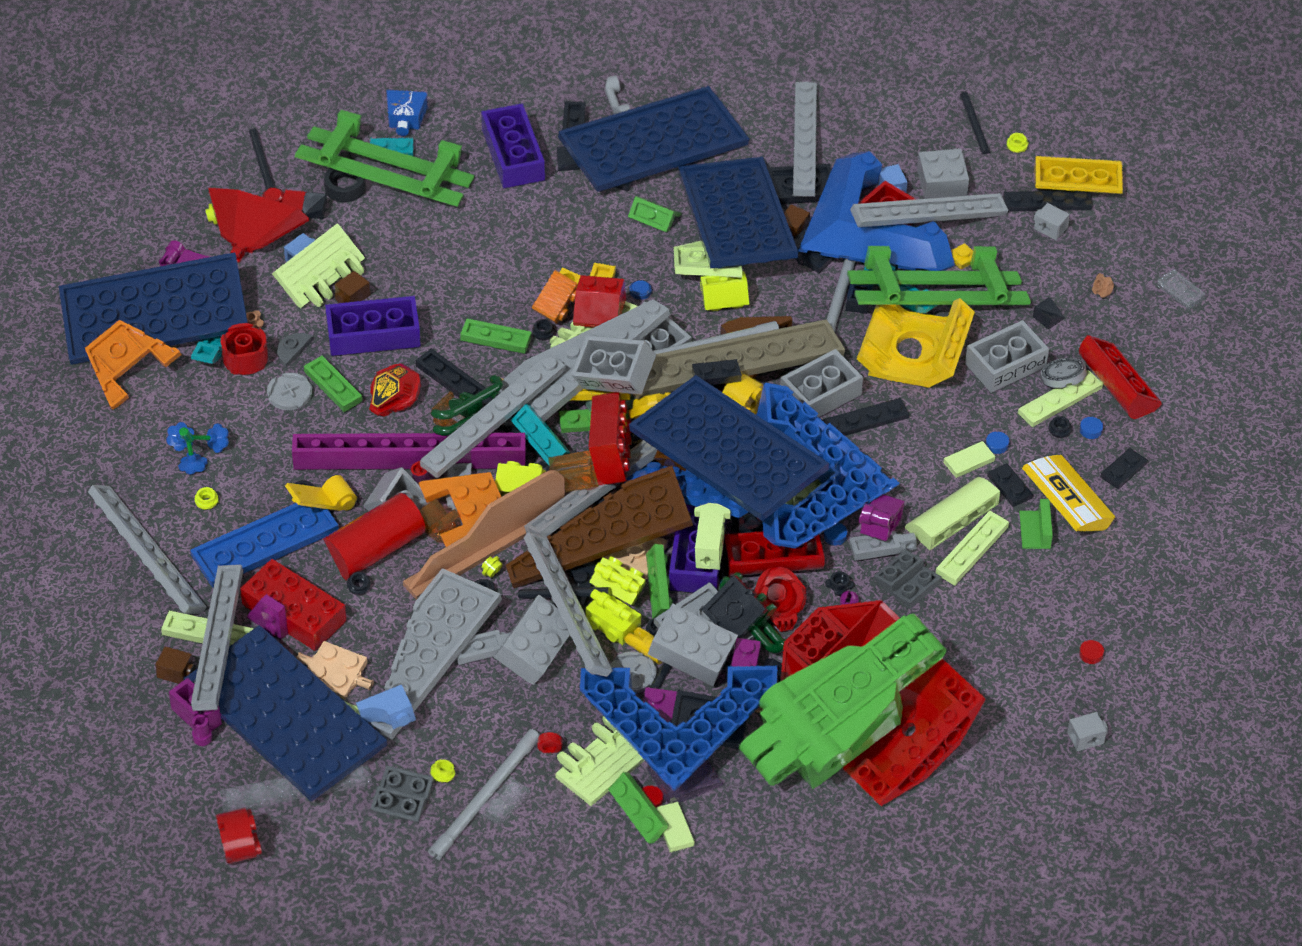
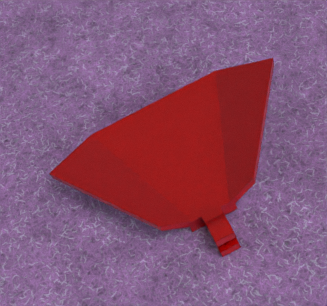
M208 187L221 237L232 244L233 249L230 253H236L237 263H240L246 252L253 253L254 250L262 249L309 221V218L297 207L241 190Z

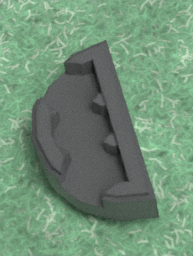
M295 333L282 339L277 346V356L280 363L287 368L313 341V335Z

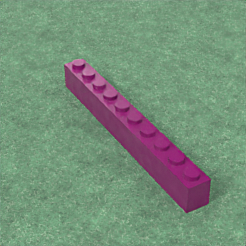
M435 433L293 434V469H398L401 467L403 469H411L415 462L420 461L448 436ZM491 433L455 464L472 463V469H497L498 463L507 464V461H514L520 463L521 466H526L525 433Z

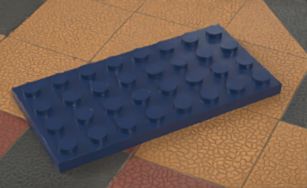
M710 86L558 131L559 140L597 192L749 145L748 136Z
M763 156L678 166L679 176L710 269L798 258L796 244Z
M235 252L59 286L68 356L71 365L90 361L85 347L119 320L143 331L154 339L157 338L163 341L168 346L222 336L228 332V328L239 323H248Z
M696 375L629 424L632 433L761 521L765 520L829 470V463Z
M260 625L229 646L218 703L221 718L311 802L387 746V740ZM198 669L186 676L184 680L188 678L195 684Z

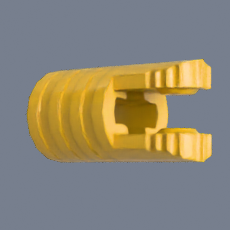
M637 627L633 631L634 634L629 633L624 638L625 643L638 652L649 657L659 665L662 663V661L648 655L652 640L655 637L654 635Z

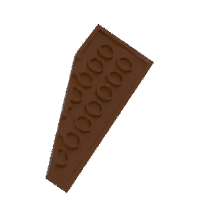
M673 466L627 481L621 485L622 489L613 495L610 493L603 498L604 501L593 509L589 507L560 527L561 531L552 537L550 535L547 536L563 571L692 526L693 523ZM528 550L506 564L513 588L543 578Z

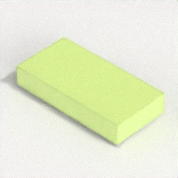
M982 441L945 457L943 463L957 478L995 461V455Z
M675 802L656 807L657 811L669 825L663 833L669 851L673 852L694 846L693 837L679 803Z

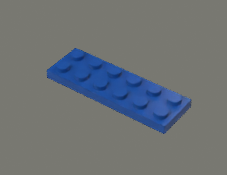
M650 462L647 466L627 477L624 483L667 466H663L658 462ZM673 467L686 504L695 507L707 503L720 504L731 510V516L738 518L748 513L747 510L691 472Z
M295 503L191 549L190 553L213 588L218 566L242 565L244 574L267 564L271 559L276 560L327 537L337 531L339 526L327 509L301 506Z

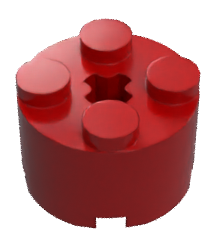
M239 323L228 328V332L222 335L223 363L232 374L249 375L265 368L268 361L266 335L261 328H254L253 324Z
M245 807L216 814L227 864L255 858L258 854H262L257 833H252L253 830H256V825L251 808L246 809Z

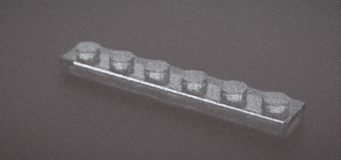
M367 761L323 794L372 785ZM285 777L219 790L224 812L245 807L246 809H254L306 798Z

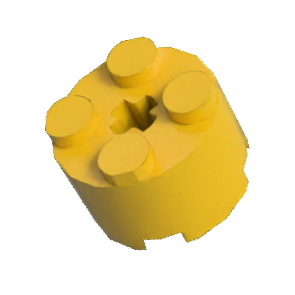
M741 373V382L727 383L722 393L757 415L764 384Z

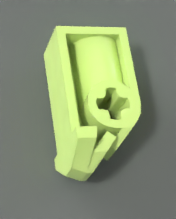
M707 503L695 507L694 511L695 517H699L695 544L696 568L720 570L725 531L723 523H725V519H730L731 510L720 504Z

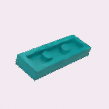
M525 404L511 419L521 433H525V438L551 468L556 469L570 454L569 450L530 405Z

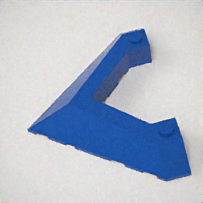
M870 151L851 153L836 159L798 252L807 253L808 250L820 252L822 256L841 257L865 263L868 246H889L891 249L889 263L898 265L900 269L915 271L916 268L929 271H946L955 266L947 235L934 221L917 228L904 224L858 227L850 209L853 204H858L861 189L878 183L882 164Z
M765 383L762 389L757 416L829 463V470L817 478L822 484L796 505L784 504L763 520V535L773 545L798 548L863 508L865 504L871 503L900 484L895 478L890 479L881 471V466L868 455H864L854 443L830 423L827 425L817 417L819 413L806 402L802 404L792 395L794 392L787 386Z
M728 666L727 687L720 692V696L712 702L708 701L695 712L694 717L686 723L683 721L677 727L670 721L666 722L660 717L658 711L636 696V693L632 690L630 668H612L613 671L607 677L591 674L586 668H581L580 691L663 781L675 791L759 707L762 695L777 683V666Z

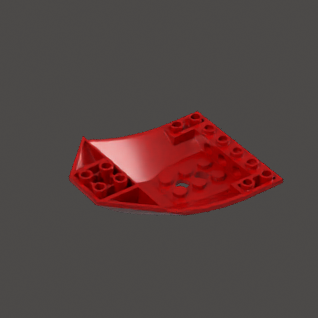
M882 600L818 607L785 640L781 681L847 646L863 647L900 618ZM943 658L899 691L903 706L901 723L843 767L880 806L925 781L961 744L986 700ZM911 726H915V732L910 736H906V730Z

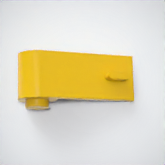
M341 475L332 476L322 487L293 483L285 485L293 497L292 501L301 506L347 511L354 507L357 496Z

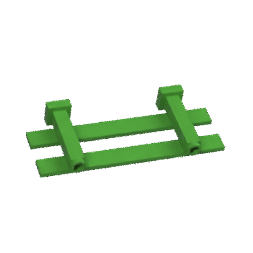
M340 110L338 113L337 126L333 132L313 126L307 135V139L325 144L321 150L301 144L295 153L296 158L457 207L464 194L439 187L444 180L469 188L475 175L451 168V166L457 167L460 162L462 146L441 140L437 159L433 163L351 138L350 136L357 137L359 134L361 115L345 110ZM343 149L424 174L426 177L423 181L344 158L338 156V154Z
M868 246L864 265L866 269H873V271H847L850 284H879L881 291H855V297L859 305H952L953 301L959 298L967 305H1030L1031 303L1027 291H1008L1006 285H1021L1022 280L1017 271H999L995 262L997 255L996 247L974 246L970 266L972 270L979 271H893L889 263L890 247ZM898 284L986 285L988 291H900Z

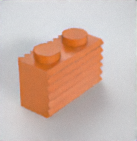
M554 270L532 309L555 324L559 320L563 321L569 310L566 308L571 301L575 302L578 283Z

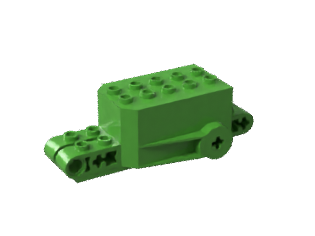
M909 614L906 617L904 615L863 647L847 646L771 686L759 701V706L763 709L760 715L764 725L745 738L740 744L739 749L752 765L756 766L758 772L770 786L777 785L797 770L810 787L814 789L901 723L903 706L899 691L940 661L947 649L932 633H929L930 630L915 614Z

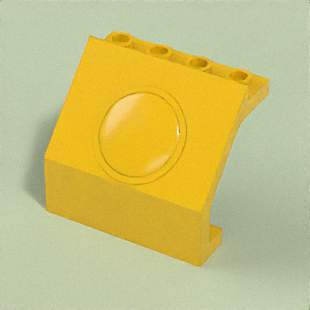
M960 298L953 301L948 317L910 312L903 309L900 305H876L857 360L869 370V376L923 387L936 385L954 375L975 311ZM907 338L917 339L922 346L921 355L918 359L904 357L897 351L898 344Z

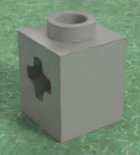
M1047 203L1035 213L1033 219L1035 221L1034 229L1057 240L1068 228L1070 214Z
M1097 712L1070 719L1067 733L1076 750L1080 751L1104 744L1108 728L1105 721L1100 719Z

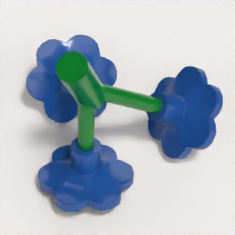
M179 422L176 426H170L167 429L168 436L166 442L168 445L173 446L176 451H181L185 447L188 449L187 457H183L178 465L179 470L185 471L186 474L202 472L208 463L205 457H201L193 452L192 444L194 440H206L210 449H213L216 453L222 452L223 448H226L229 443L227 428H223L218 423L208 430L207 435H194L193 429L187 427L183 422Z

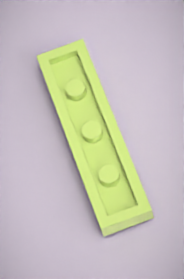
M1087 370L1086 377L1076 385L1069 383L1064 388H1055L1019 408L1018 414L1031 427H1034L1102 389L1103 383Z
M989 511L936 568V574L942 576L943 579L951 584L956 585L1006 531L1009 521Z
M169 611L161 628L162 635L203 644L207 618ZM233 624L230 645L254 628Z

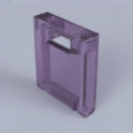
M708 758L675 791L663 781L649 764L647 765L648 772L662 791L668 804L679 803L700 796L723 785Z

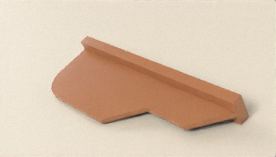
M557 470L544 472L488 504L465 537L430 556L420 572L403 581V586L417 600L442 568L460 576L483 563L490 556L493 557L524 539L526 535L524 526L565 497L563 475Z

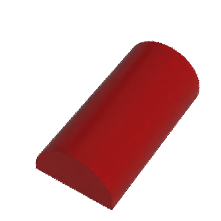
M1090 335L1086 336L1080 345L1079 355L1130 418L1138 419L1156 411L1162 405L1160 399L1114 343Z
M399 493L323 538L341 576L344 580H347L353 573L363 571L424 534L425 523L415 503L404 493Z
M763 532L724 535V551L728 576H733L736 572H740L742 575L762 574L767 569L778 566L787 568L790 571L824 569L825 557L820 535L815 536L798 548L773 545L764 537Z

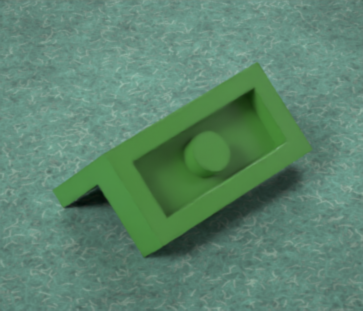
M635 196L628 217L669 232L674 217H680L682 213L646 198Z
M1040 499L1038 511H1019L1022 548L1051 549L1053 534L1049 499Z

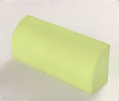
M977 477L906 524L905 529L910 533H914L915 537L924 546L932 550L997 506L1000 490L988 480Z

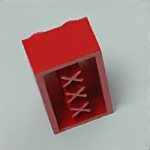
M619 392L592 396L589 451L599 486L626 481L627 472L630 471L628 458H631L629 445H632L629 428L631 420L626 419L627 404L625 400H621Z
M273 559L240 588L242 605L251 611L266 594L284 605L288 634L314 651L346 622L345 604Z

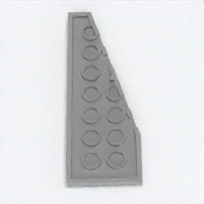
M652 299L527 359L502 380L504 384L499 392L504 391L544 356L550 353L566 365V371L527 403L545 422L583 389L571 374L586 335L641 340L669 317L670 311L667 307Z
M442 568L415 601L411 619L408 620L407 631L404 639L400 642L391 667L392 673L384 687L385 691L402 684L414 712L502 601L501 594ZM384 722L371 723V726L377 732L390 739H393L403 727L400 726L393 729L391 725Z

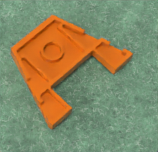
M121 320L117 321L85 347L112 410L129 398L128 394L115 380L148 353H152L165 368L181 356L177 348H172L164 344L163 341L157 338L154 339Z
M491 472L418 482L427 503L450 494L463 525L440 534L445 547L465 537L488 504L501 498Z

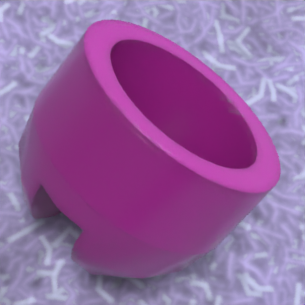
M850 590L843 592L840 597V605L859 603L856 592ZM848 597H851L850 603L846 602Z

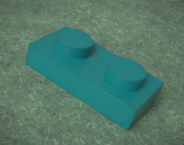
M370 138V144L413 156V138Z

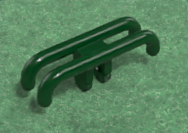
M492 375L489 380L493 385L475 395L467 392L459 394V399L452 398L449 400V410L433 409L431 416L440 420L451 419L459 414L465 416L464 419L451 426L435 425L433 432L442 436L451 435L483 408V400L490 396L494 399L500 394L499 391L504 384L502 379Z
M736 572L734 575L738 576L739 579L742 580V574L740 572ZM724 577L721 580L719 590L729 581L730 577ZM761 593L757 598L763 603L767 596ZM771 604L767 606L769 610L749 632L757 641H761L760 644L770 653L776 654L783 651L786 639L782 638L767 621L776 610V606ZM759 627L762 628V630L770 637V639H771L774 643H772V642L766 637V635L759 629Z

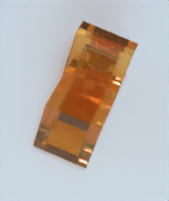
M437 498L419 510L424 519L425 533L436 542L442 541L440 534L457 528L454 521L460 517L456 509L447 513Z

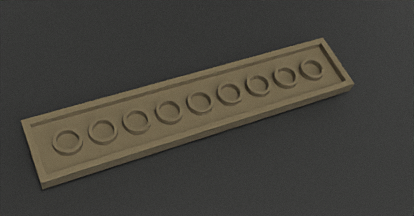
M826 319L656 354L642 394L633 395L635 399H639L646 395L673 392L693 377L692 364L737 359L741 373L750 376L807 364L834 349L844 356L845 348Z

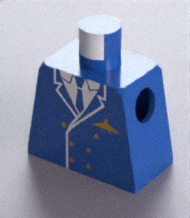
M387 90L389 128H396V133L400 136H406L409 133V129H419L428 108L427 92Z

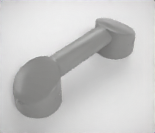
M616 75L608 77L605 86V94L608 97L614 114L630 110L628 104L620 105L615 93L620 91V86Z

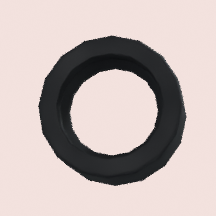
M329 168L324 175L325 192L334 201L352 202L359 199L365 192V178ZM343 177L352 178L357 181L351 187L345 188L332 184L335 180Z

